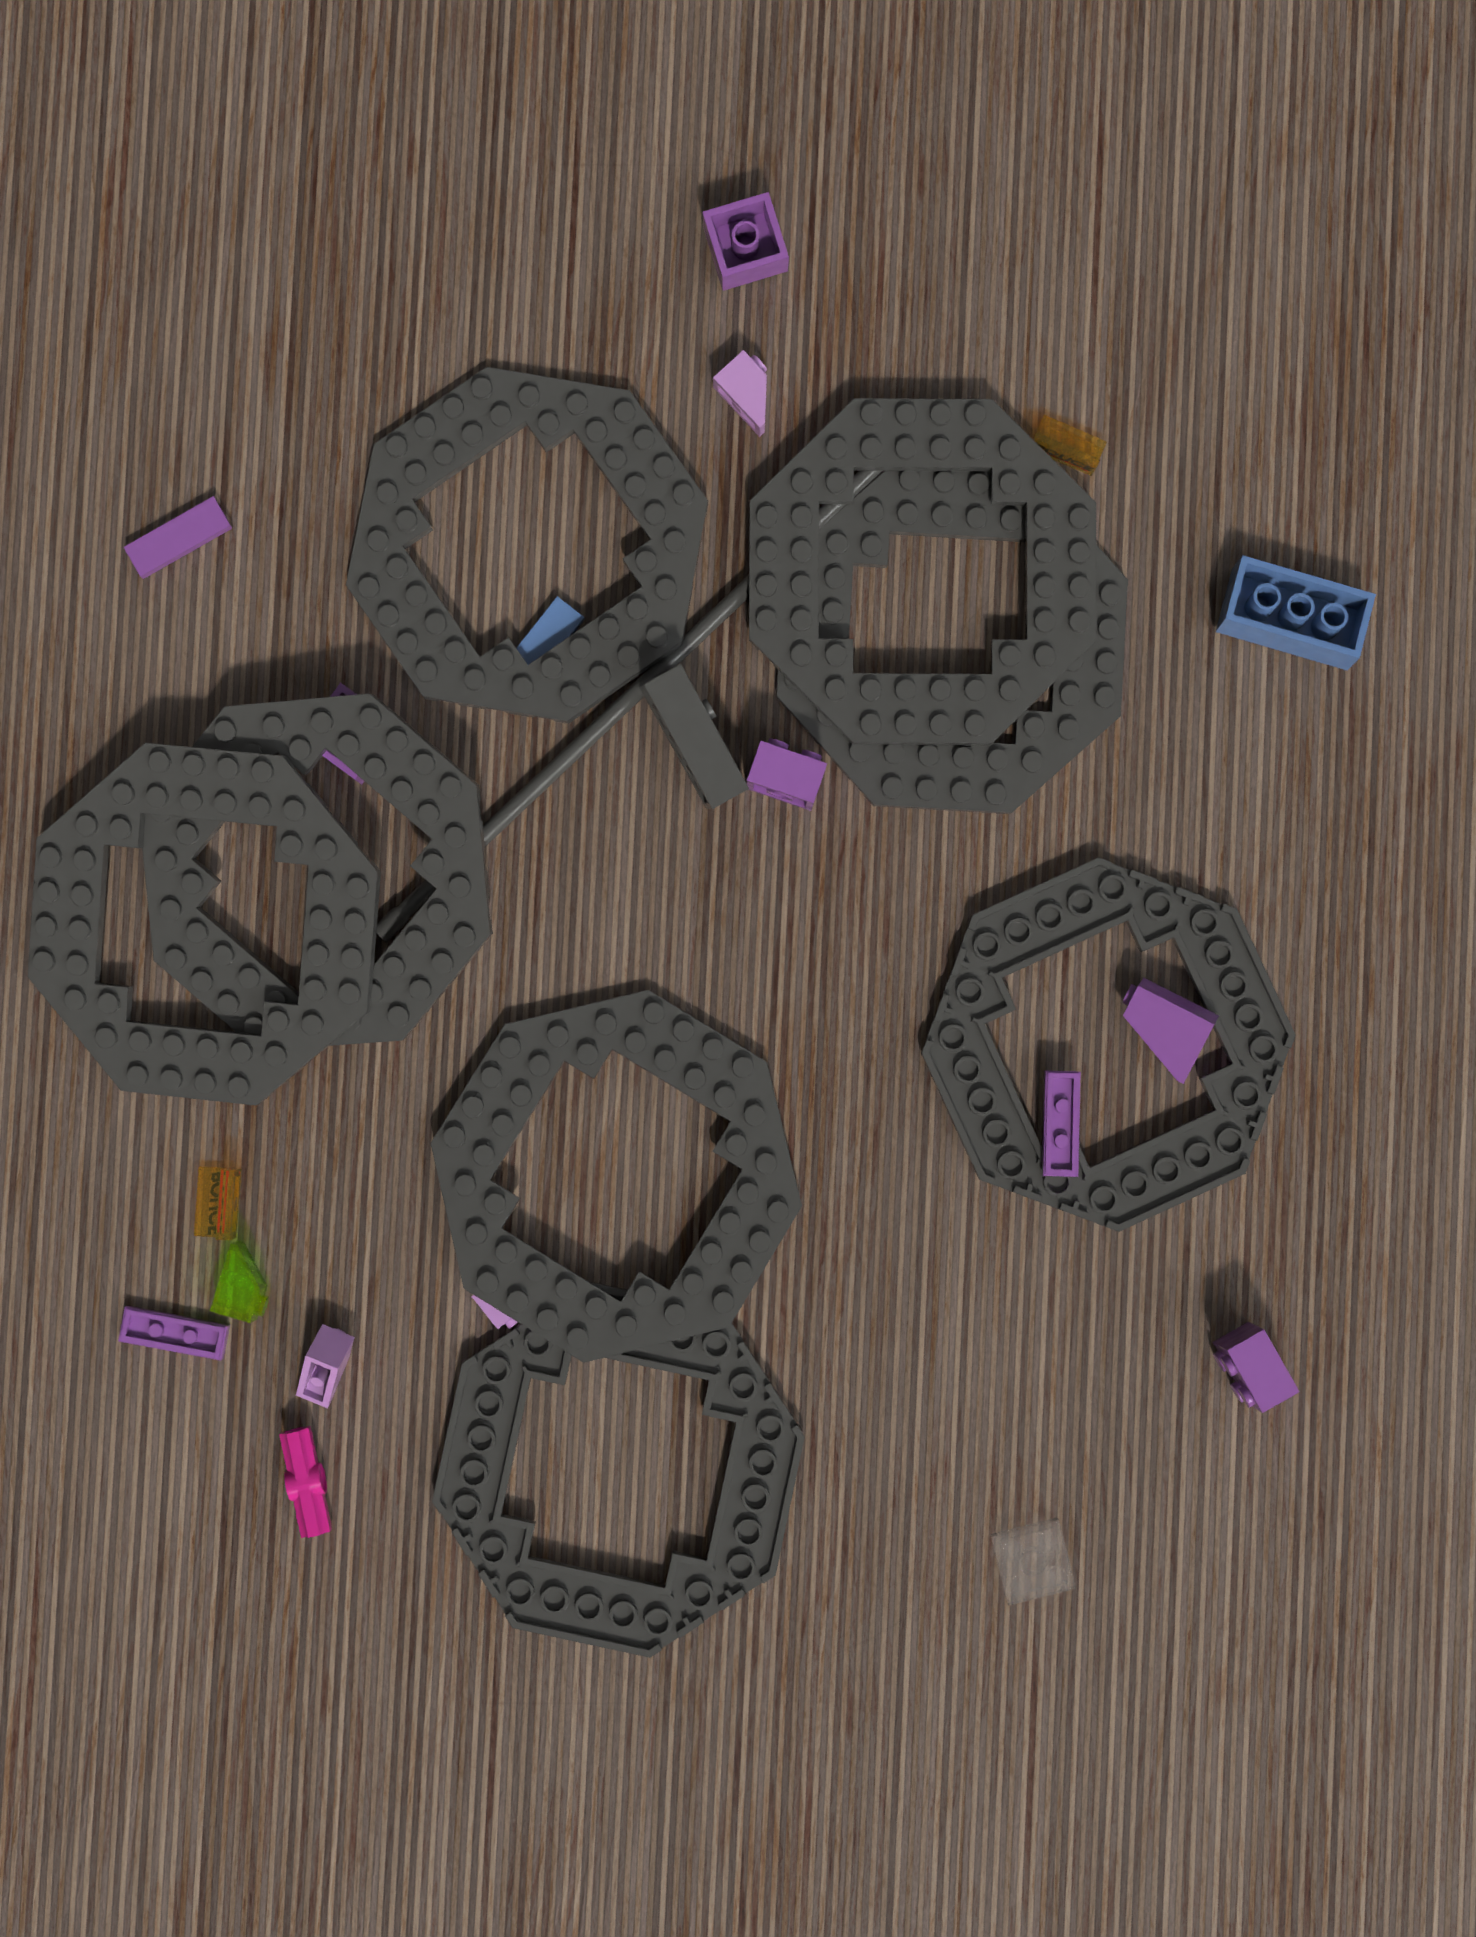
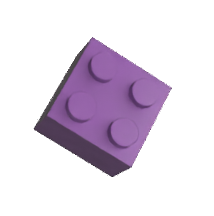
M769 192L702 212L703 229L723 291L788 271L789 256Z
M769 738L768 743L760 741L747 778L748 790L811 811L827 763L821 761L822 756L808 750H802L801 754L788 750L789 745L787 743Z
M1247 1322L1213 1342L1217 1349V1352L1213 1353L1216 1362L1223 1372L1227 1371L1235 1382L1230 1384L1238 1400L1241 1403L1245 1402L1248 1408L1254 1407L1261 1413H1264L1299 1393L1297 1386L1263 1328Z

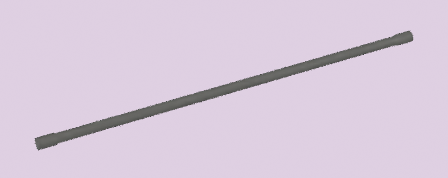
M859 470L854 474V498L884 470ZM847 504L821 505L819 507V529ZM749 574L684 635L681 647L641 675L483 825L485 847L644 697L640 690L643 684L676 667L749 598ZM425 879L399 905L393 907L377 922L376 933L387 943L425 904L436 888Z

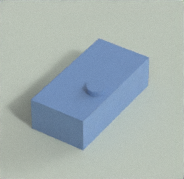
M1242 555L1232 568L1215 632L1348 670L1360 658L1376 594Z

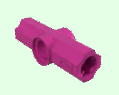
M303 1426L281 1432L279 1436L287 1469L284 1472L285 1488L289 1500L294 1502L301 1538H310L330 1532L332 1525L325 1497L327 1492L326 1475L322 1463H318L311 1426Z

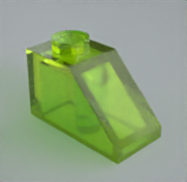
M236 1241L230 1244L210 1311L251 1323L257 1320L258 1316L263 1317L268 1306L269 1296H265L267 1284L244 1242Z

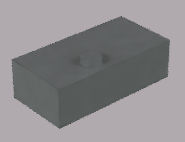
M681 664L640 687L642 694L706 809H714L749 789L712 719L716 718L712 706L707 699L700 700Z

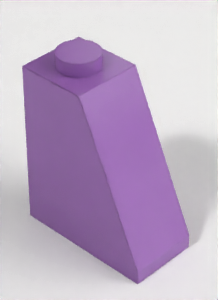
M1143 978L1138 987L1131 984L1122 1003L1128 1006L1123 1016L1178 1082L1184 1084L1219 1015Z

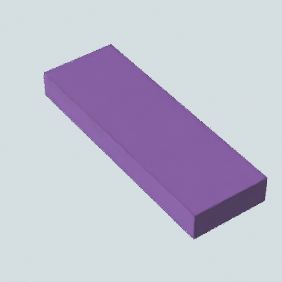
M212 496L124 546V549L138 574L144 579L231 530L232 526L216 498Z
M1044 1071L1042 1176L1078 1177L1081 1072Z
M126 1306L124 1308L118 1341L223 1360L230 1325Z

